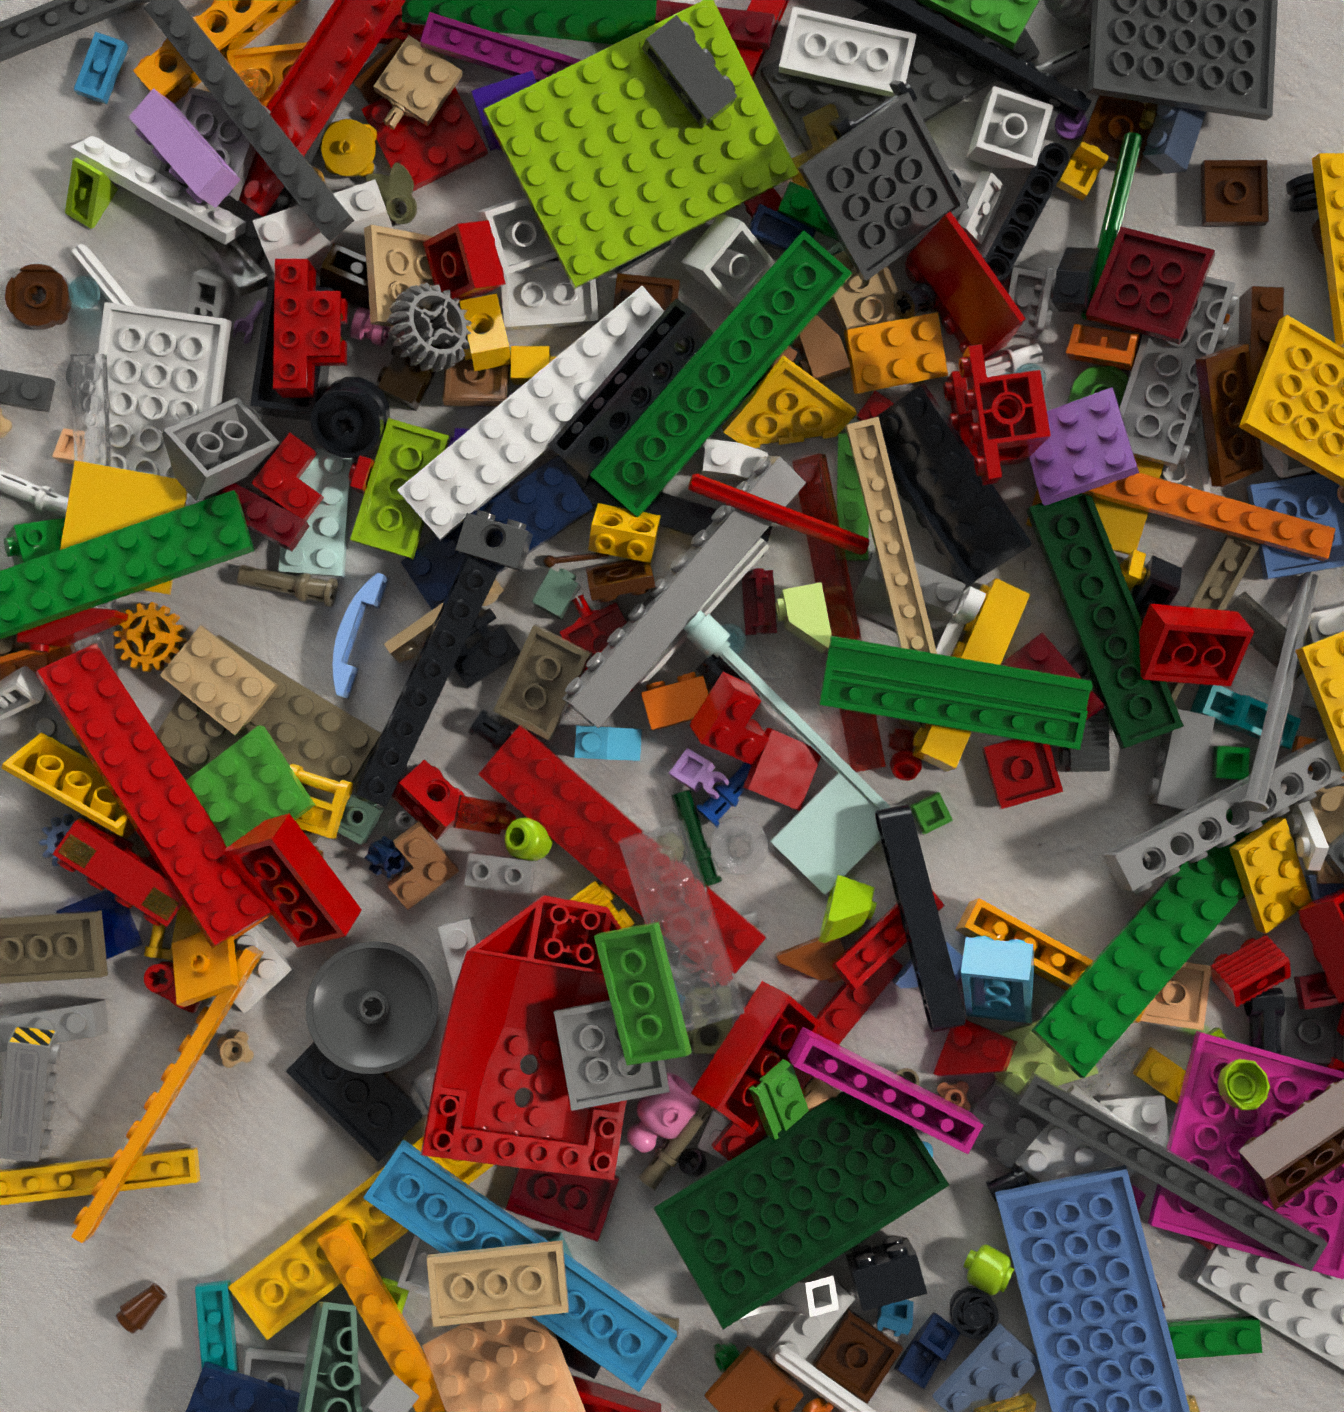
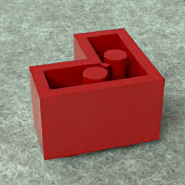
M722 672L689 724L700 743L750 765H754L770 740L756 720L751 719L761 703L758 695L749 683Z

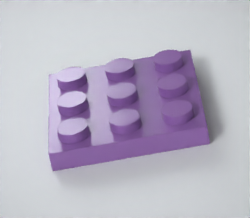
M1112 387L1047 411L1051 436L1029 457L1040 499L1044 506L1139 473Z

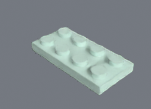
M311 447L318 454L299 479L324 498L308 518L307 523L310 527L295 549L291 552L280 546L278 572L299 575L309 573L313 576L344 578L352 489L350 486L351 481H349L348 477L350 468L354 463V458H340L327 452L324 448Z

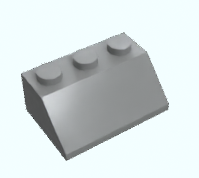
M239 397L168 427L162 432L174 476L195 501L260 471L279 445V441Z
M874 549L848 610L895 630L876 549ZM915 562L936 646L956 609L966 584Z

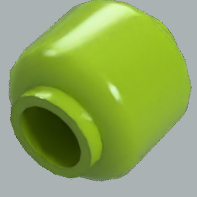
M518 818L508 826L504 840L506 849L511 856L517 859L532 861L544 858L549 853L553 841L546 829L538 821L531 818Z
M987 1244L980 1246L977 1252L971 1249L963 1265L968 1270V1283L989 1295H995L998 1291L1004 1293L1015 1270L1011 1267V1259L1008 1255Z

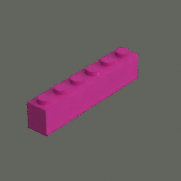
M802 1027L787 1055L794 1067L966 1154H969L984 1126L973 1113L804 1027Z

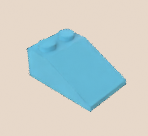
M987 936L966 937L961 968L966 1016L1032 1024L1033 944L1018 939L1000 941L993 940Z

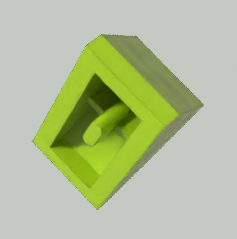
M76 157L72 161L65 214L92 229L98 223L118 189L103 172Z

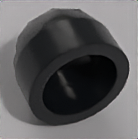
M688 1148L680 1155L679 1168L688 1176L698 1177L707 1169L706 1157L699 1150ZM693 1158L698 1162L696 1167L690 1161Z

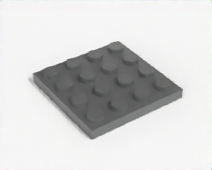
M909 93L901 94L798 168L862 281H867L919 244L944 215L951 211L953 216L956 217L969 208Z

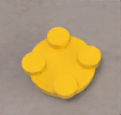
M353 119L332 122L325 132L321 144L322 156L327 171L345 177L358 175L366 177V175L372 174L374 171L373 160L376 152V129L369 124H362Z

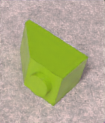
M837 875L828 895L818 941L826 943L860 931L865 920H871L877 905V902L872 901L875 887Z

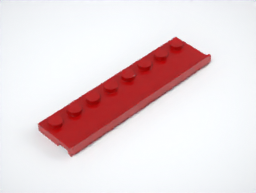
M335 0L266 106L271 111L270 115L303 156H305L406 0ZM256 151L239 200L265 217L283 190L284 185Z

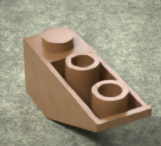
M817 315L792 343V347L794 349L799 348L802 357L799 360V367L820 383L847 375L850 364L840 336Z

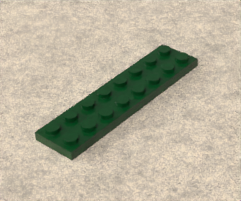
M1080 493L1046 506L1043 503H1039L1027 508L1028 518L1099 697L1104 704L1105 712L1120 750L1183 727L1184 725L1166 681L1143 680L1141 677L1139 631L1142 621L1092 496Z

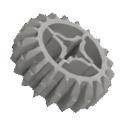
M428 283L420 284L419 286L415 285L406 289V292L400 293L395 299L396 302L389 308L392 314L387 319L393 325L388 334L396 337L392 346H400L403 350L400 357L409 356L410 366L419 364L421 371L431 369L433 372L449 369L455 363L461 361L465 356L463 348H470L467 335L471 334V332L467 330L466 326H470L472 322L464 318L467 310L459 308L458 303L460 299L452 300L450 298V290L441 292L439 284L432 285L431 287ZM431 344L434 345V346H436V347L439 345V346H441V347L444 348V349L434 348V347L431 346Z

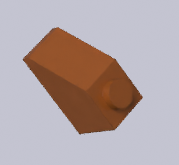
M819 937L775 953L779 963L820 981L827 979L828 983H833L842 979L831 966L845 952L840 938L822 943L818 941Z

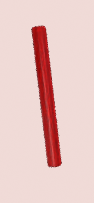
M698 473L693 474L689 481L688 489L694 493L859 555L865 554L868 550L870 540L856 533Z

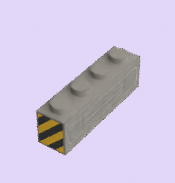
M16 1026L7 1043L0 1123V1158L39 1162L43 1150H49L53 1130L48 1129V1121H52L55 1112V1101H50L51 1093H55L58 1082V1073L53 1072L54 1064L58 1063L61 1052V1044H56L57 1030Z

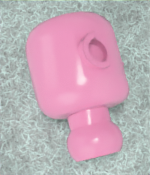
M667 1073L670 1092L641 1097L637 1103L636 1111L641 1121L629 1128L627 1139L634 1148L642 1153L653 1150L658 1136L665 1139L676 1138L699 1109L700 1100L691 1094L693 1088L673 1073Z

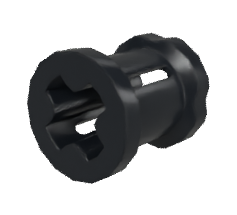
M921 282L910 291L904 289L897 292L893 300L895 311L900 317L908 319L915 316L917 311L930 310L936 304V294L932 286L926 282Z

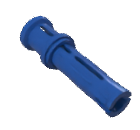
M746 762L743 763L728 780V785L717 784L714 788L719 794L718 799L709 797L703 805L698 804L696 806V809L715 827L720 824L719 819L731 807L738 805L740 801L738 797L746 790L743 786L752 765Z

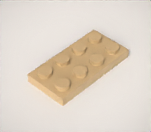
M563 1240L429 1254L426 1258L433 1327L569 1313Z

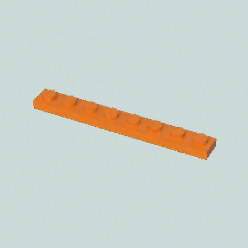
M1137 473L1083 492V494L1320 561L1329 559L1336 529L1142 473Z

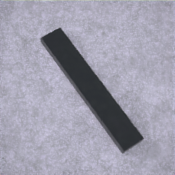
M589 474L584 493L594 507L601 503L626 508ZM661 492L644 512L661 515L660 527L694 537L699 531L706 530L713 522L711 517L717 509ZM771 525L761 536L767 543L773 527Z

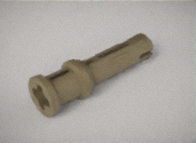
M241 565L238 571L237 582L239 585L295 595L299 601L305 602L308 599L323 602L327 607H332L336 600L338 582L334 578H330L327 581L312 578L309 573L296 576L247 565Z

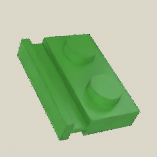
M784 1059L760 1079L761 1083L756 1088L754 1086L749 1088L765 1132L774 1140L779 1138L778 1133L782 1129L787 1131L809 1111L793 1065Z

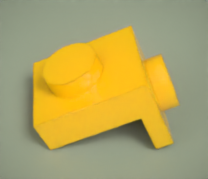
M1081 142L1071 155L1056 187L1083 201L1109 156L1101 152L1098 147Z

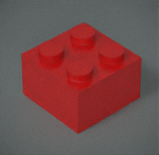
M489 220L458 223L423 242L434 285L439 284L441 292L450 290V298L452 300L476 298L506 284Z

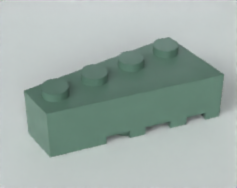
M316 1302L297 1412H363L360 1400L361 1378L358 1367L359 1348L356 1306Z

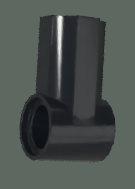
M1269 988L1266 992L1263 991L1261 995L1251 998L1250 1001H1246L1243 1005L1246 1016L1249 1017L1250 1046L1277 1053L1281 1052L1280 1017H1283L1285 1012V997L1281 988Z

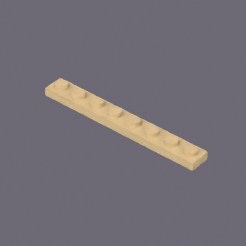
M879 417L847 424L846 432L899 646L901 648L937 654Z

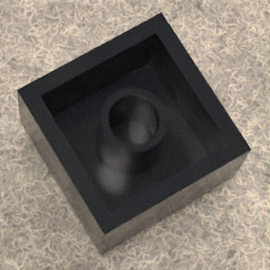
M893 1236L885 1239L882 1245L872 1248L870 1245L857 1246L851 1250L852 1253L845 1255L862 1311L928 1294L917 1254L908 1238L902 1239L901 1236Z

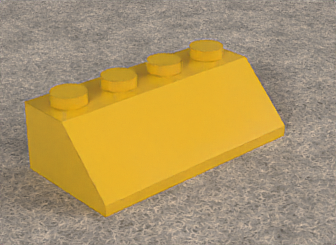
M41 732L2 764L1 769L125 839L136 831L91 760Z

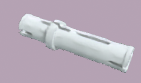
M0 470V491L35 505V508L40 511L48 510L62 517L66 516L68 497L54 492V489L51 487H41Z

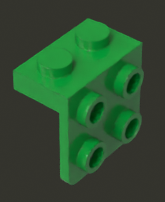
M65 518L13 525L7 534V538H4V547L7 556L12 557L14 566L59 551Z

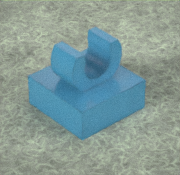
M903 1300L878 1307L877 1330L882 1331L883 1327L894 1330V1336L896 1337L900 1336L901 1333L908 1335L913 1326L914 1302Z

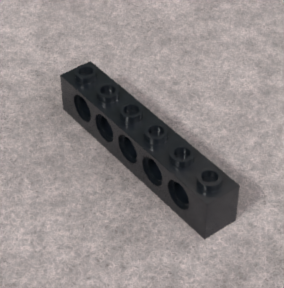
M676 298L548 446L586 479L713 334V331L694 310Z

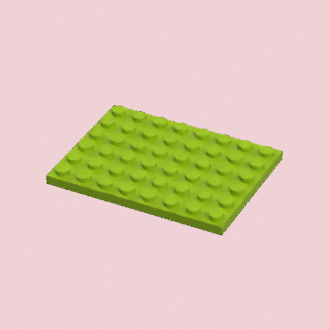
M703 0L483 109V113L574 289L799 174L714 0ZM676 15L682 22L686 21L692 27L697 43L702 49L706 48L712 54L716 62L715 67L722 76L726 75L729 77L736 89L737 98L733 104L703 128L699 126L642 50L646 38Z

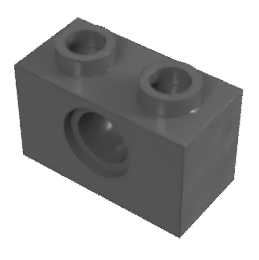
M477 510L476 515L466 513L455 550L464 555L522 572L533 537L529 531L525 530L527 525L508 519L507 524L495 521V515ZM496 531L502 532V543L498 547H490L488 544L490 534Z

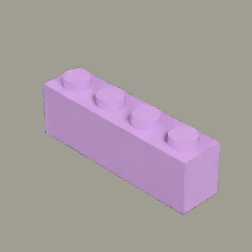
M154 88L129 116L138 127L135 133L147 144L154 146L152 149L154 155L163 163L171 165L169 172L182 184L186 183L188 185L186 192L198 203L201 204L203 201H206L216 208L241 180L176 105Z

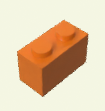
M695 672L678 676V682L665 685L664 681H659L646 685L647 691L641 692L651 731L693 720L708 696L703 675L696 677Z

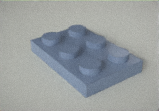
M999 1323L937 1389L932 1397L947 1412H1000L1040 1369L1038 1357Z

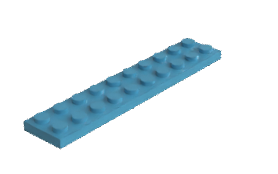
M405 1140L398 1146L363 1197L440 1253L549 1242L428 1156L421 1155V1151ZM564 1252L569 1313L532 1317L633 1389L640 1392L677 1337V1331Z

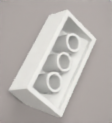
M376 179L333 193L355 221L331 242L324 237L300 205L253 220L261 245L274 274L275 259H308L315 270L321 269V265L334 243L358 254H366L365 227L376 225L393 229Z

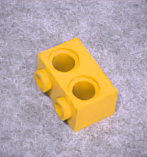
M598 503L591 524L588 551L651 563L661 515L643 512L639 517H636L626 508Z

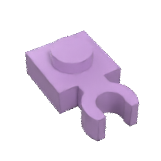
M686 748L669 772L673 779L696 793L703 786L707 794L714 799H718L719 794L712 789L713 785L716 782H722L725 785L729 784L724 774L717 771L712 772L715 768L712 762L689 748Z

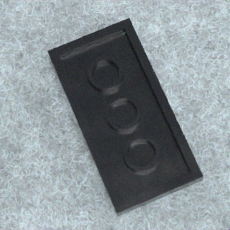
M314 1042L286 1070L377 1162L426 1113L385 1072L361 1074L348 1071L325 1057Z

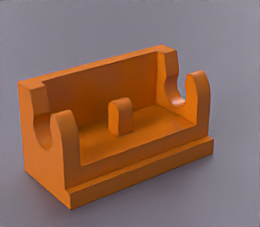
M1074 324L1066 354L1070 360L1113 366L1132 371L1141 335Z

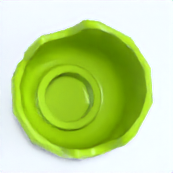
M1237 1059L1229 1062L1220 1071L1217 1081L1219 1094L1225 1103L1238 1110H1254L1259 1108L1267 1099L1270 1089L1267 1074L1255 1061Z

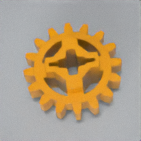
M150 602L148 609L145 605L139 603L137 604L136 613L129 609L125 611L128 614V620L119 624L123 627L122 631H116L113 635L121 638V642L114 646L115 649L125 651L120 657L122 660L129 661L132 659L130 667L139 669L142 665L143 671L151 672L154 665L156 670L164 671V662L169 664L173 659L172 656L181 650L178 648L179 644L187 642V639L180 637V633L185 631L186 627L176 625L180 616L175 613L169 615L171 608L163 605L159 609L158 604ZM160 618L167 624L170 633H167L162 628ZM139 621H141V623H140L136 628H134L135 625H136ZM155 634L154 640L146 641L147 635ZM131 642H134L138 646V653L141 654V656L135 652ZM166 646H168V647L166 648V650H165L162 654L159 655V652H160L163 648H165Z

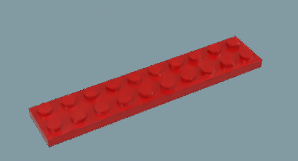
M94 643L38 669L36 677L212 949L271 913L266 903L257 897L223 853L227 847L220 832L98 645Z
M519 725L479 772L478 775L527 818L538 821L546 829L549 837L649 923L659 922L662 934L723 987L766 939V935L709 886L703 883L700 878L679 860L668 853L657 841L522 725Z

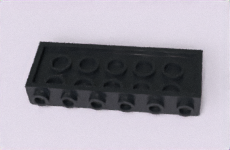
M925 383L916 387L876 416L879 417L898 492L902 499L910 503L916 512L918 523L924 529H927L934 539V546L941 555H945L952 566V572L957 580L963 582L968 587L977 579L1032 545V542L993 484L983 485L982 477L976 475L974 456Z

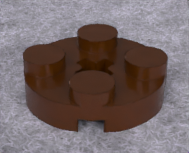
M30 264L21 268L20 271L22 272L17 274L15 278L11 277L6 286L5 301L8 309L17 320L33 329H48L66 322L72 306L73 295L69 282L63 275L48 265ZM42 289L46 298L42 303L38 304L35 300H32V295H37L38 290Z

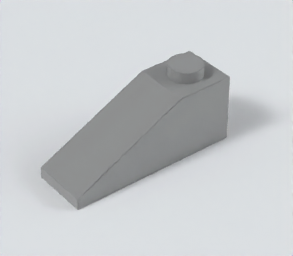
M209 267L193 273L187 314L229 320L233 307L237 275Z

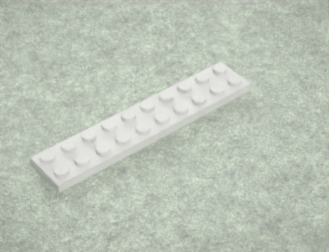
M643 286L638 288L397 490L398 493L441 541L464 522L466 513L473 514L551 449L548 444L662 315L664 310Z

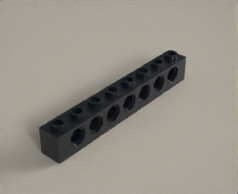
M468 555L465 556L356 785V795L387 807L498 574L495 568Z

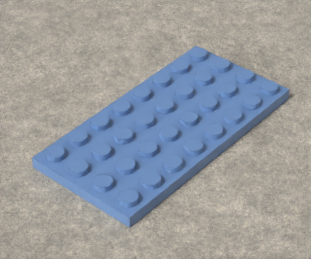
M1126 1165L995 1192L1051 1411L1190 1412Z

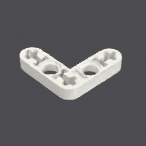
M971 586L962 592L956 609L935 646L937 654L951 656L964 625L975 619L986 593Z

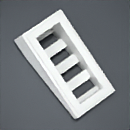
M27 666L12 672L0 680V706L2 707L0 709V721L40 703L43 698L45 689L39 682L36 674Z

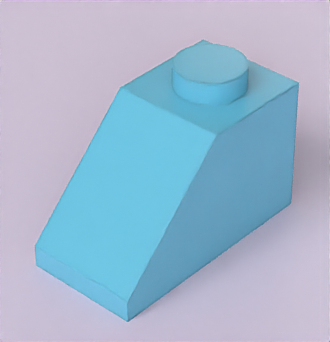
M576 725L574 758L640 761L642 729L597 728L595 726Z

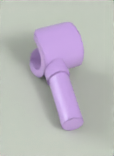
M257 301L246 318H240L235 321L233 338L236 336V333L245 332L243 343L247 344L251 341L253 324L265 306L262 301Z

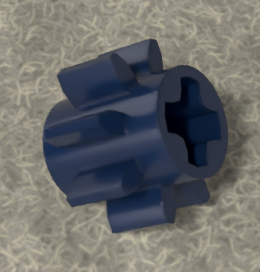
M382 836L381 840L371 843L365 859L372 863L369 866V870L377 876L382 874L387 878H390L391 874L402 871L406 859L394 845L393 840L386 836Z

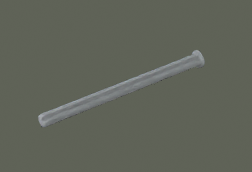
M1311 572L1304 573L1299 578L1246 798L1242 799L1240 803L1242 807L1255 812H1266L1269 807L1266 804L1300 663L1295 650L1304 647L1320 581L1319 576Z

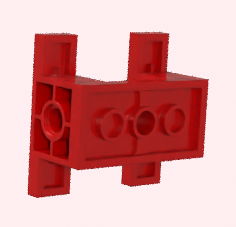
M982 344L967 347L963 357L959 359L960 371L951 372L947 382H944L943 390L946 402L950 401L952 413L948 414V419L974 456L976 475L982 477L983 485L997 483L1002 478L1001 466L1024 463L1051 434L1041 371L1035 370L987 377Z

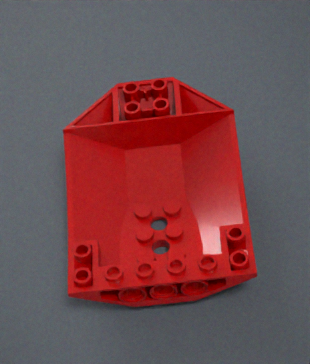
M543 895L466 951L456 982L439 1053L421 1155L614 1180L627 1100L571 1111L554 1010L610 1000L594 936L598 933L622 929L608 907ZM526 1055H533L537 1060V1068L531 1074L523 1073L520 1068V1062ZM526 1088L530 1093L529 1102L525 1106L519 1107L515 1103V1094L519 1089Z

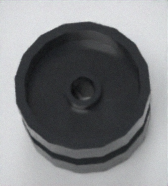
M344 377L334 381L314 404L310 416L311 430L317 442L327 452L340 458H357L359 455L367 454L378 443L384 433L387 420L390 418V409L384 393L374 383L361 377Z

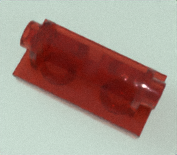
M459 795L453 827L500 835L501 829L507 830L508 826L517 818L513 812L505 810L506 803Z

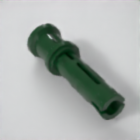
M691 789L671 795L688 849V854H686L687 863H691L693 873L707 886L721 882L722 878L717 875L712 859L714 852L711 850V847H707Z

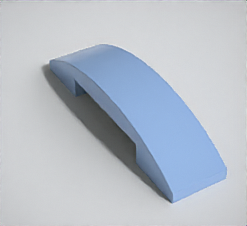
M375 574L362 586L349 604L340 623L335 639L332 662L334 686L338 696L349 699L359 669L347 663L366 606L369 605L378 609L380 607L389 578L384 574Z

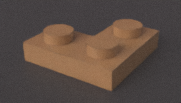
M420 821L393 840L394 845L411 865L388 881L387 885L407 910L459 872L458 866Z

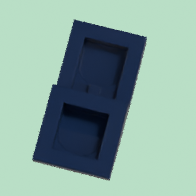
M933 1312L909 1343L894 1369L919 1388L925 1389L941 1360L946 1361L961 1333L956 1327Z

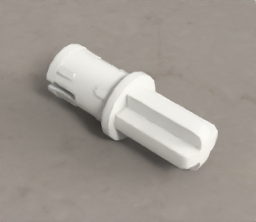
M1034 343L1015 351L1008 349L1002 355L984 360L987 377L999 376L1008 372L1011 374L1017 373V369L1041 363L1043 355H1037V353L1042 352L1039 344Z

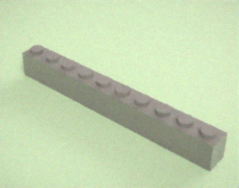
M768 456L760 459L752 469L754 472L747 481L741 482L736 488L786 507L806 482L780 456ZM723 505L718 508L711 517L713 522L706 530L699 531L691 540L692 546L685 554L675 558L670 565L671 571L664 579L661 578L655 582L656 587L650 588V596L645 602L637 604L630 611L628 622L622 628H617L607 640L609 644L605 649L590 658L586 664L588 669L580 678H574L565 689L566 695L562 700L586 721L599 728L773 522L729 505Z

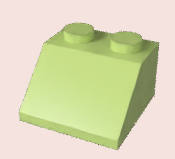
M822 583L783 589L779 599H777V603H775L778 622L784 621L785 629L819 652L828 653L830 636L832 634Z

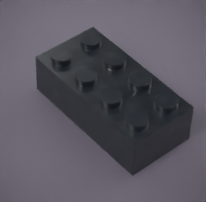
M269 280L250 406L261 415L311 421L310 416L314 404L327 389L330 366H315L314 398H282L273 389L275 280ZM316 286V291H334L333 288Z

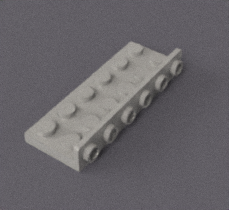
M1206 277L1180 344L1143 334L1120 405V412L1134 457L1170 466L1169 471L1176 472L1178 463L1185 465L1191 447L1185 445L1188 433L1195 435L1200 419L1199 415L1194 414L1197 404H1201L1195 359L1214 353L1217 343L1224 344L1229 325H1225L1223 322L1226 313L1233 315L1239 297L1233 294L1236 283Z

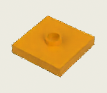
M202 932L172 943L177 1005L186 1007L239 987L234 936L213 949Z

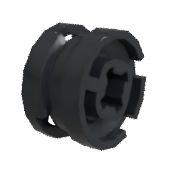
M1314 173L1298 176L1286 183L1287 194L1291 195V199L1288 201L1291 212H1308L1318 209Z
M967 1286V1288L962 1290L958 1289L952 1295L949 1303V1314L956 1329L963 1336L970 1339L987 1337L998 1323V1309L991 1296L974 1286Z

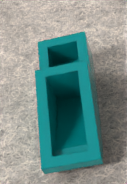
M1200 684L1190 712L1215 717L1214 722L1260 739L1268 704L1249 695H1240L1222 686ZM1287 713L1280 747L1291 749L1302 719Z

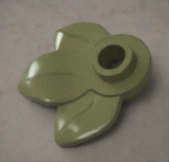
M395 163L391 168L390 175L380 173L366 175V182L376 179L390 221L392 220L397 224H408L415 218L417 204L412 197L414 182L409 171L403 165ZM401 202H404L407 207L404 214L399 211V204Z

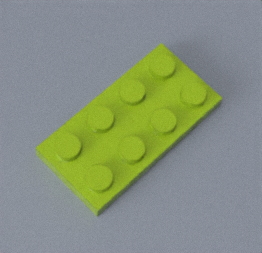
M388 418L353 528L351 541L412 560L414 559L425 523L397 490L448 448L451 440L449 435Z

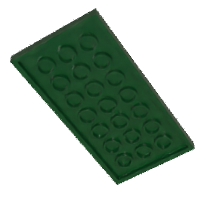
M842 1091L835 1098L832 1097L806 1113L787 1131L782 1129L778 1133L779 1138L777 1140L767 1137L653 1208L722 1330L949 1186V1183L911 1125Z

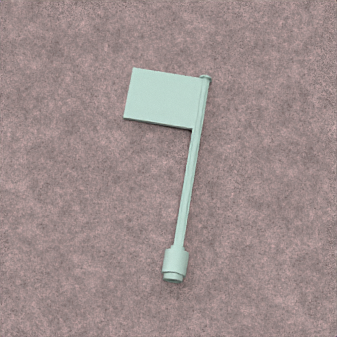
M700 610L683 628L688 633L686 637L707 658L712 654L717 658L720 656L838 772L770 840L781 853L826 895L832 889L837 875L844 877L880 840L875 811L890 808L891 806L729 647L730 643L727 639L730 637V634L709 613L705 615Z

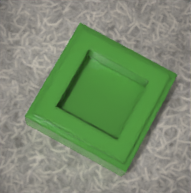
M939 792L909 805L923 835L953 821Z

